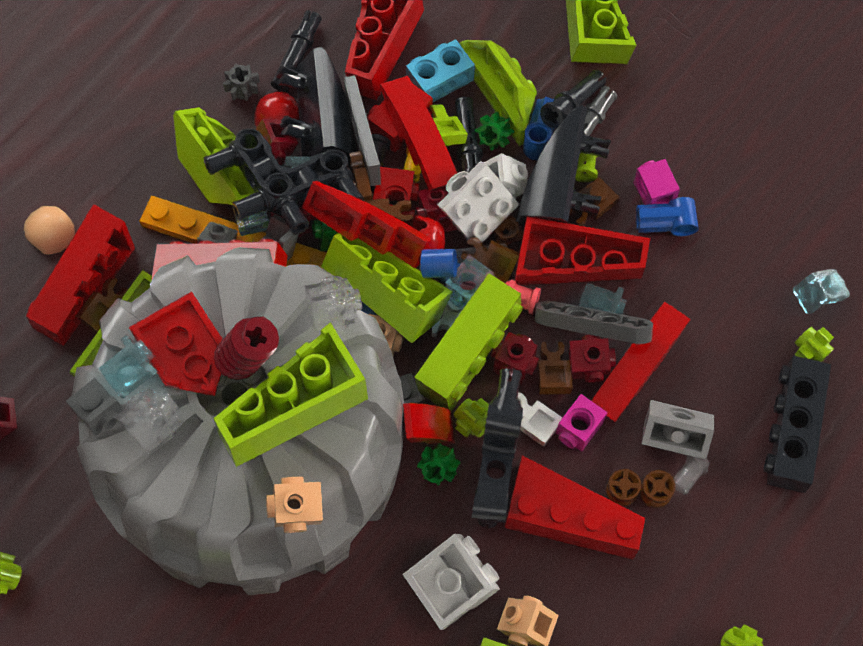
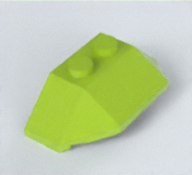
M464 40L460 42L461 47L475 64V83L495 112L499 111L500 117L510 118V127L515 131L512 137L519 146L523 145L525 129L531 120L537 95L533 82L529 79L526 80L523 76L518 61L515 58H511L504 48L493 41Z
M200 107L175 111L173 117L178 159L208 202L232 205V202L255 193L239 167L232 166L216 172L214 175H210L205 167L204 156H209L227 148L229 142L235 140V134L217 120L206 116V112Z

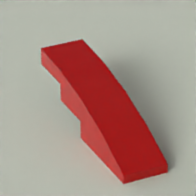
M405 76L380 84L381 92L400 141L405 140L414 165L420 166L429 192L446 187L447 182L452 176L457 174V171L432 116L410 78Z
M318 181L312 182L302 209L350 241L358 238L382 255L391 252L413 268L421 265V252L423 249H428L432 240L385 211Z
M666 302L661 305L650 320L653 323L652 341L645 344L632 343L591 400L608 412L606 416L614 422L619 420L633 398L637 396L651 374L656 371L691 321L690 318Z
M403 404L406 438L411 443L455 444L452 412L449 409L428 404Z

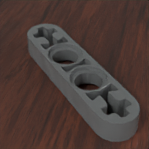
M541 301L535 305L534 320L536 323L544 326L635 344H645L652 341L653 323L647 319L555 301Z

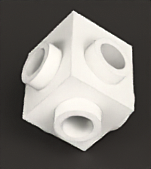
M502 153L484 162L515 199L524 193L528 182L526 164Z

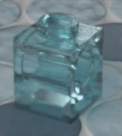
M468 255L457 268L456 277H450L445 283L446 287L453 291L449 300L459 308L465 307L489 273L494 276V272ZM465 281H472L476 284L475 288L471 290H464L460 285Z

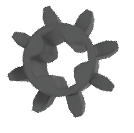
M236 63L230 71H224L226 80L223 82L224 91H231L232 100L238 98L248 101V98L253 93L258 94L257 83L260 82L259 74L252 73L250 64L244 66Z

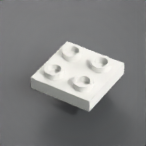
M480 161L469 173L462 171L450 178L446 185L448 194L437 206L467 240L469 237H476L483 242L517 208L519 203L488 165Z

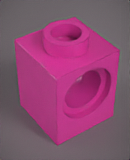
M666 159L657 162L648 161L637 168L633 183L644 205L668 204L671 200L678 197L680 188Z
M581 394L558 423L556 434L559 435V440L571 449L576 447L582 452L603 425L608 412ZM576 420L582 421L587 425V429L577 430L572 426V422Z

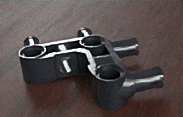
M247 128L239 131L235 140L229 142L227 148L209 156H204V164L210 175L236 166L240 168L255 193L232 202L233 211L239 221L261 211L272 212L284 218L294 235L305 232L309 227V222L299 207L303 206L313 181H318L364 201L363 195L353 183V173L348 167L347 156L339 150H327L310 157V160L293 168H285L278 164L272 154V147L262 134L255 129Z
M507 368L500 370L498 393L491 403L489 402L481 453L483 457L471 517L477 518L479 525L482 527L488 524V528L495 527L498 522L505 523L512 461L515 458L523 408L520 401L517 400L522 373L513 369L512 380L508 382L510 369ZM498 468L503 472L504 476L499 479H493L488 476L487 470Z

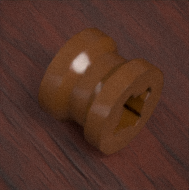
M629 469L615 471L610 476L606 486L607 498L623 507L632 505L641 490L639 476Z
M655 470L648 473L643 480L639 493L643 503L650 508L656 509L666 506L675 492L676 484L673 477L663 470Z

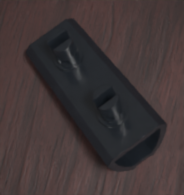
M322 47L315 48L297 66L296 70L281 66L277 71L276 77L280 78L277 85L297 88L299 120L284 116L280 123V127L284 128V130L280 134L298 139L301 138L302 163L309 161L310 157L334 149L342 151L347 156L350 169L349 153L357 151L346 96L329 55Z
M583 105L576 107L562 121L541 152L528 179L516 219V222L525 226L527 216L568 223L571 210L590 213L595 216L598 215L600 207L596 205L601 201V196L575 192L574 183L580 153L607 159L609 149L607 148L611 140L585 135L583 130L587 108Z

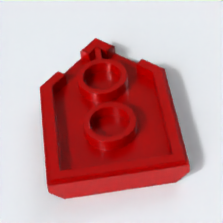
M192 291L129 327L164 386L211 396L216 395L221 372L215 365L214 352L223 339Z

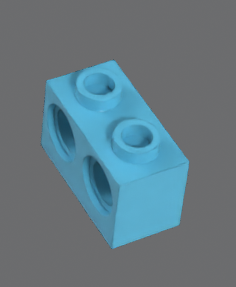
M455 39L447 44H440L434 51L423 57L418 56L406 65V76L410 78L414 85L430 95L434 102L474 81L475 64ZM423 76H429V77H431V78H429V79H424V78H421V77H423Z

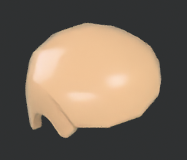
M41 206L30 213L24 223L23 231L28 242L47 255L63 251L68 247L75 235L73 222L63 210L56 206Z

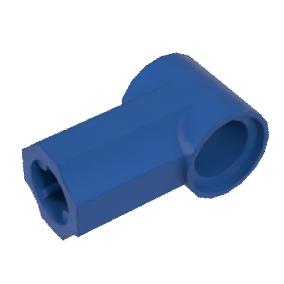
M552 98L537 99L531 120L525 129L523 152L532 160H538L555 128L548 127L540 116L542 106L547 102H553L554 99Z
M679 197L671 200L668 204L637 205L636 228L638 233L671 231L675 236H689L696 233L699 228L695 200L690 197Z
M455 249L422 250L420 262L423 278H436L441 283L450 284L458 276H461V264L457 262Z

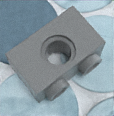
M650 400L643 427L642 444L706 459L714 433V415Z

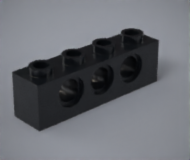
M793 356L787 366L782 365L778 380L779 384H783L782 394L777 395L773 410L774 413H778L777 424H772L768 439L770 443H773L772 453H768L763 469L764 473H768L766 484L805 493L813 484L831 364ZM794 389L802 390L807 398L798 397ZM789 418L799 420L802 428L794 427L790 423ZM784 448L793 449L797 453L798 458L787 456Z

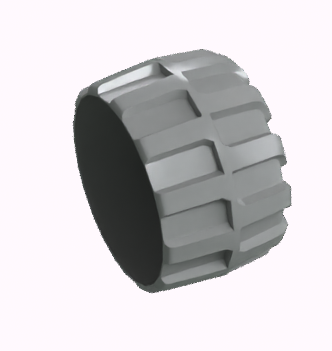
M239 247L217 258L216 262L196 265L187 255L160 267L150 283V288L134 301L128 302L117 298L99 320L103 342L92 365L76 367L72 395L95 377L106 391L116 398L125 413L120 416L119 422L112 429L106 432L102 431L97 436L77 416L80 445L77 446L78 455L94 499L116 531L168 574L197 588L203 587L207 582L241 586L247 595L275 593L279 591L282 582L317 570L322 574H326L349 557L350 543L368 521H377L381 518L392 494L401 461L405 432L402 384L395 367L391 349L376 318L351 306L348 302L342 280L318 265L296 264L285 267L275 264L269 249ZM192 291L222 339L240 320L264 316L276 327L279 343L274 354L248 379L233 380L221 374L216 395L211 396L164 386L129 327ZM331 322L366 379L368 399L236 467L220 439L213 418L250 388L255 389L268 378L267 374L276 366L281 367L296 355L295 351L306 342L311 343L321 334L320 330ZM304 477V483L321 482L323 521L319 525H306L307 531L284 533L283 527H275L274 518H267L266 495H272L274 484H281V478ZM296 501L287 502L288 506L292 509L300 508L299 503Z

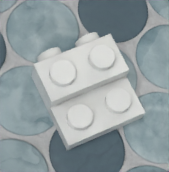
M453 534L403 573V576L440 630L446 629L470 609H475L500 590L496 584L499 580L497 572L489 563L485 565L481 563L477 557L480 549L470 536L464 538L461 534Z

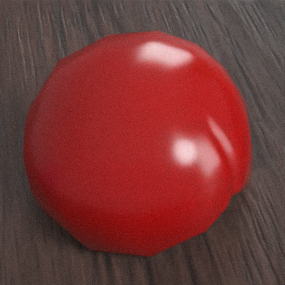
M273 92L263 96L255 109V126L258 127L262 119L282 120L284 116H289L299 120V107L296 99L284 92Z
M416 215L412 227L432 239L428 249H444L445 234L442 224L433 218Z

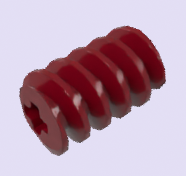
M264 316L246 318L237 322L215 349L214 362L217 369L222 375L233 380L248 379L254 375L270 356L274 354L278 347L279 335L276 327Z

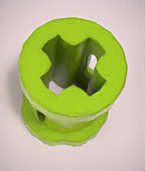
M580 153L575 180L578 182H591L597 179L598 172L595 169L597 156Z

